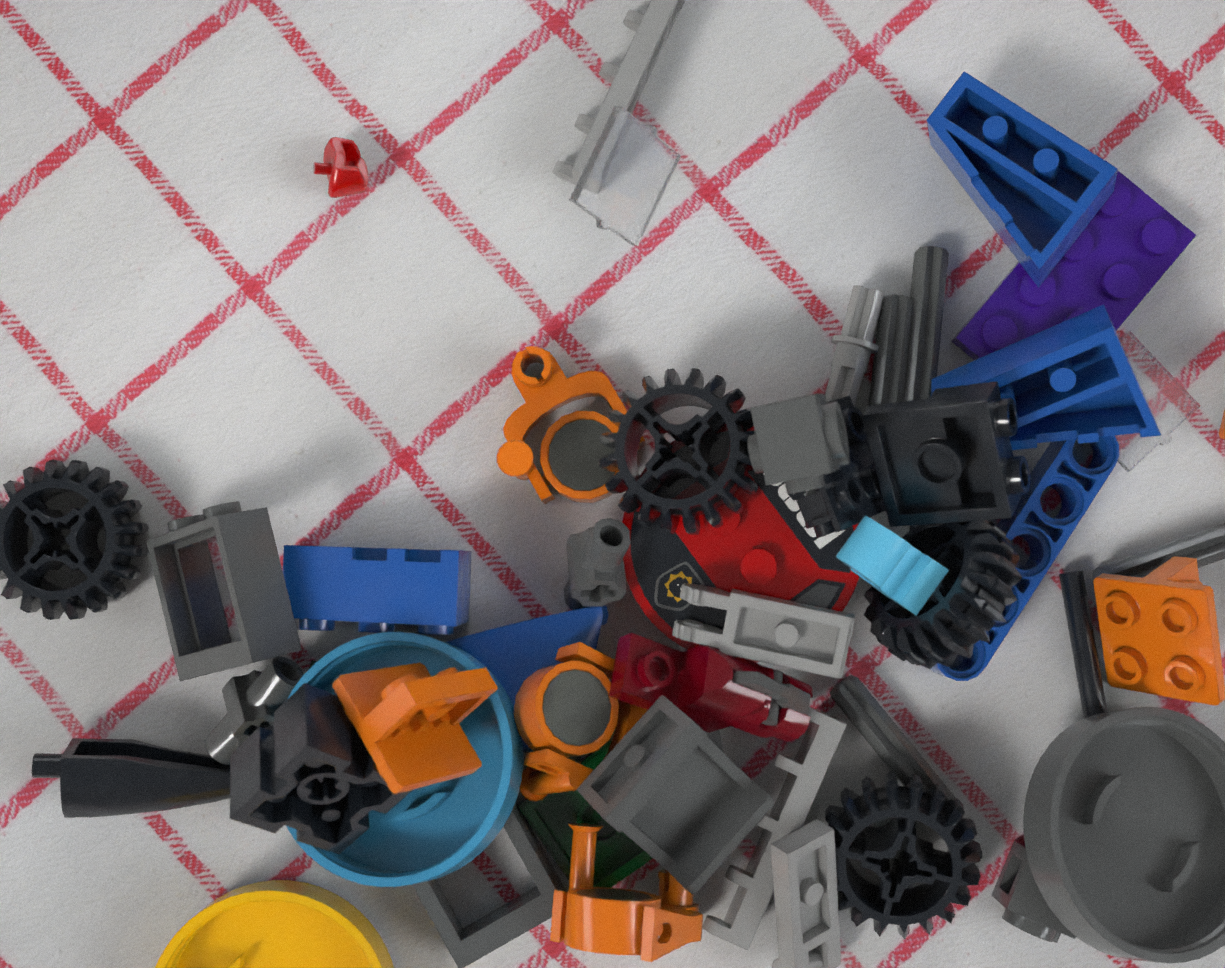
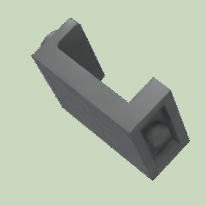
M663 695L657 699L576 789L606 822L619 833L623 832L662 865L691 894H695L700 890L775 803L774 799L721 751L692 719Z

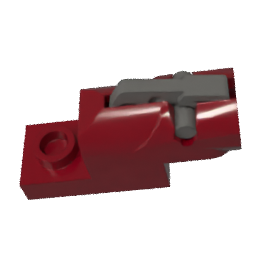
M629 633L618 639L609 696L646 710L663 695L692 719L703 731L709 733L731 726L762 738L774 737L787 742L798 739L807 730L811 716H808L810 698H813L811 685L784 674L782 671L724 654L710 646H697L681 652L635 633Z

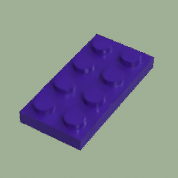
M1117 171L1113 193L1041 286L1037 287L1018 261L954 336L951 342L973 360H976L1103 304L1117 331L1196 237V234L1121 172Z

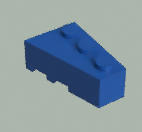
M964 71L926 120L930 145L1039 288L1113 193L1118 168Z
M1104 304L931 379V395L938 388L998 381L1001 398L1011 397L1017 409V434L1009 436L1012 450L1037 448V443L1077 439L1078 444L1099 442V437L1139 433L1140 438L1162 436Z
M284 545L283 575L294 619H299V630L334 631L335 621L358 622V632H394L395 624L418 625L419 634L452 635L454 634V626L469 622L472 551Z

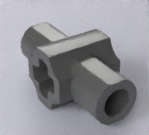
M611 518L601 519L593 527H589L581 533L570 535L566 544L569 579L564 587L565 603L570 609L576 610L592 606L603 607L607 603L622 600L627 588L623 558L631 541L629 529L622 522Z
M274 657L262 672L253 670L243 676H233L226 683L222 693L227 714L205 739L207 752L213 759L219 763L230 765V755L259 727L274 726V712L287 700L292 689L304 675L303 670L298 664L286 657Z

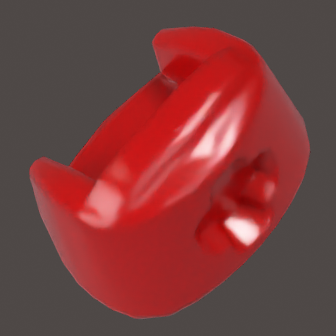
M332 137L324 149V163L314 162L313 173L327 175L329 181L328 195L331 198L363 193L368 187L369 176L367 165L361 157L358 146L353 140Z

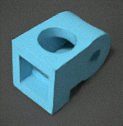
M866 515L835 556L850 567V570L916 616L949 571L900 536Z

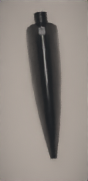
M72 738L63 754L35 753L32 760L33 778H60L61 806L64 818H91L166 811L230 798V765L219 763L210 755L167 749L133 739Z

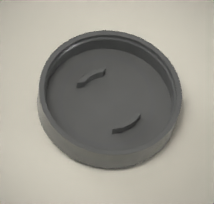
M1135 707L1099 713L1081 719L1069 726L1049 744L1040 757L1028 785L1023 814V833L1029 866L1038 889L1051 911L1073 935L1100 952L1118 958L1157 963H1183L1200 959L1225 945V742L1197 720L1177 711L1157 707Z

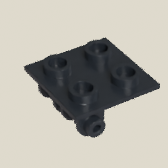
M850 395L826 402L837 401L841 408L848 437L850 463L839 466L840 470L823 474L825 487L819 488L818 492L796 500L806 528L813 527L817 538L849 528L859 523L865 515L870 518L886 511L870 445L867 440L863 414L858 408L854 407Z

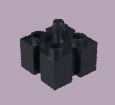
M304 683L274 712V726L259 727L230 755V819L272 833H276L286 825L297 829V841L339 855L370 828L369 812L371 810L386 814L412 791L398 794L390 791L385 780L378 773L375 762L355 726L348 719L338 696L307 683Z

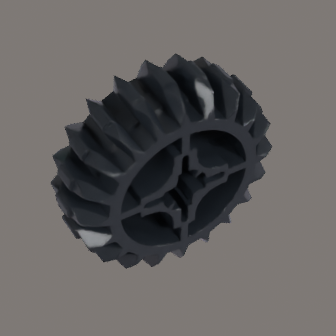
M692 368L687 374L684 385H682L676 370L667 369L664 375V387L659 388L656 382L650 376L642 379V386L647 394L640 399L630 390L623 391L622 398L630 406L625 415L618 410L608 411L607 418L618 426L619 429L617 433L606 432L600 435V442L606 447L615 449V452L600 458L599 466L605 471H619L608 479L605 486L612 494L625 492L618 504L619 508L625 513L629 514L640 508L638 513L639 524L649 528L660 516L661 531L667 535H673L677 530L680 517H682L686 532L690 535H697L701 527L699 515L705 514L708 522L714 528H719L723 525V518L717 509L725 503L736 514H739L744 509L741 502L733 496L738 488L749 494L757 492L758 485L751 478L744 475L746 470L754 471L748 453V436L755 434V431H747L754 424L751 409L739 411L746 400L745 395L740 389L732 390L724 395L726 381L723 377L715 375L704 387L702 372L699 369ZM683 406H696L709 410L703 417L696 414L688 422L678 425L669 423L660 416L664 412ZM726 424L730 436V454L726 467L721 476H719L710 466L708 456L710 448L719 439L716 432ZM647 429L654 438L655 450L653 456L644 465L648 471L640 477L637 466V450L641 437ZM665 433H669L677 442L681 441L694 452L692 458L701 466V471H697L688 462L684 463L671 452L673 446L665 439ZM683 478L695 479L706 489L696 496L685 499H666L653 495L663 484L669 488L674 482Z
M49 460L45 464L44 472L36 467L24 469V484L11 480L3 484L10 500L9 502L0 500V580L8 578L1 595L6 599H16L22 596L20 610L26 613H33L42 608L43 617L49 620L60 619L64 612L70 620L82 619L85 617L87 608L93 613L107 610V596L113 599H121L127 594L125 585L120 580V577L133 580L138 579L142 575L141 571L130 563L132 557H145L149 553L147 547L134 545L135 535L148 532L149 527L147 523L132 522L130 517L138 513L143 505H141L139 500L122 501L129 486L124 481L119 480L109 483L110 471L106 468L95 467L89 472L87 462L72 460L66 468L62 461ZM69 491H75L89 500L82 509L73 508L66 515L60 510L50 509L45 504L54 496ZM103 526H105L106 531L104 554L98 548L97 543L98 533ZM30 527L34 540L32 548L28 552L27 538ZM62 529H70L71 531L66 538L61 533ZM65 542L70 546L69 550H62L61 547ZM66 564L72 571L81 570L88 578L72 588L65 589L50 583L44 576L50 570H59Z
M990 520L910 525L909 532L901 538L949 571L917 616L879 592L873 586L864 594V597L870 603L866 608L864 616L871 622L870 632L877 637V641L888 648V651L900 660H907L913 665H922L929 670L937 663L950 667L957 655L970 658L973 653L974 644L979 640L990 642L988 632L995 623L1006 622L1002 611L1006 605L1017 600L1011 588L1022 578L1015 568L1020 556L1014 551L1011 545L1012 541L1006 537L1005 531Z
M891 771L886 774V786L876 788L874 781L865 776L861 781L863 791L861 796L845 787L840 794L843 807L829 804L825 810V820L829 824L828 826L834 829L839 911L852 907L851 921L854 922L856 927L867 919L872 918L874 931L877 932L879 937L885 932L888 924L897 925L898 932L904 939H906L910 932L909 925L919 923L920 927L930 935L934 928L932 917L936 915L952 924V920L955 917L952 903L964 906L969 905L971 895L967 886L979 885L978 882L981 876L979 868L975 863L980 862L983 857L980 843L973 840L977 835L974 821L970 818H962L965 814L962 802L957 798L945 802V789L939 783L931 786L924 793L921 777L917 776L916 773L909 778L906 787L898 786L896 774ZM892 818L884 826L868 827L876 821ZM916 821L922 822L936 831L946 843L947 852L933 849L932 842L919 838L916 833ZM903 838H905L906 851H901L898 859H894L893 867L890 871L889 858H894L897 850L901 849ZM848 858L860 860L861 867L876 872L880 879L879 886L868 882L860 876ZM923 883L916 887L906 889L908 886L912 884Z

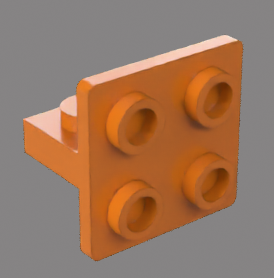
M1174 556L1143 578L1102 573L1093 580L1107 682L1111 687L1214 706L1219 705L1225 700V684L1214 592L1210 586L1203 585L1199 581L1197 558Z
M413 663L342 674L332 683V687L341 701L348 719L355 726L375 762L378 773L385 780L392 793L398 794L470 775L482 766L481 760L459 723L498 689L486 667L461 672L456 667H451L431 677L424 664Z

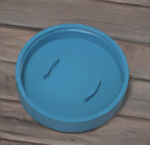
M382 632L353 639L327 653L301 677L288 698L304 683L337 695L332 687V683L340 675L422 663L432 677L451 667H456L461 672L485 668L486 666L462 649L432 637L408 632ZM487 667L486 669L498 689L459 723L481 760L482 766L473 774L414 789L386 814L371 810L369 812L370 828L340 855L297 841V829L286 826L297 844L308 856L331 873L346 880L376 887H398L427 882L457 871L470 863L490 845L505 825L518 796L523 772V740L517 731L513 704L503 686Z

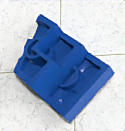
M607 606L586 607L501 626L453 639L446 643L462 649L484 664L503 686L514 707L516 694L525 679L537 670L563 663L555 660L558 648L582 642L596 650L601 626L607 624L609 614ZM523 740V752L533 751Z

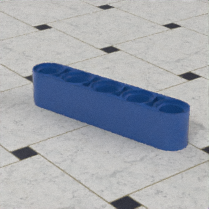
M1115 436L1099 437V442L1089 443L1093 450V459L1087 468L1080 466L1073 456V446L1077 439L1050 442L1030 473L1029 491L1027 494H1022L1012 518L1001 519L997 526L1005 531L1008 539L1012 541L1016 536H1020L1028 543L1030 548V556L1027 563L1023 567H1015L1022 578L1011 588L1017 600L1006 605L1002 611L1006 622L995 623L988 632L990 642L981 640L976 642L971 657H965L960 665L949 668L937 663L931 668L933 672L956 681H968L977 677L986 668L1116 466L1119 458V443ZM1048 486L1054 488L1061 498V509L1054 518L1047 516L1040 505L1042 492Z

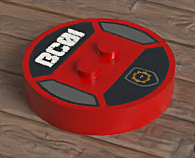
M726 424L716 432L719 439L710 448L708 456L710 466L719 476L723 473L730 454V436ZM754 426L747 431H755ZM676 440L670 443L673 446L671 452L677 458L681 459L684 463L688 462L697 471H701V466L692 458L694 452L688 446ZM646 467L640 474V477H642L648 471ZM746 470L744 475L751 478L758 485V490L755 494L746 493L740 488L736 490L733 496L744 507L739 514L732 512L725 503L717 509L723 518V525L719 528H714L706 519L705 514L699 515L701 526L699 534L690 535L687 533L683 525V519L680 517L675 533L667 535L661 531L660 516L653 525L646 528L638 523L640 508L629 514L624 512L622 523L629 529L631 541L623 558L625 576L635 600L653 625L673 642L690 650L697 646L707 645L688 642L673 636L674 622L689 619L723 630L727 610L709 606H697L688 603L684 599H680L681 587L684 583L710 586L730 593L732 589L843 612L855 591L859 576L835 556L859 523L837 533L834 532L817 538L813 527L806 528L796 500L818 492L819 488L787 494L785 482L766 486L763 472L755 473V471ZM683 478L674 482L669 488L663 484L653 495L666 499H685L696 496L706 489L695 479ZM738 657V658H740V659L749 660V661H752V662H755V663L759 662V661H755V660H750V659H745V658Z

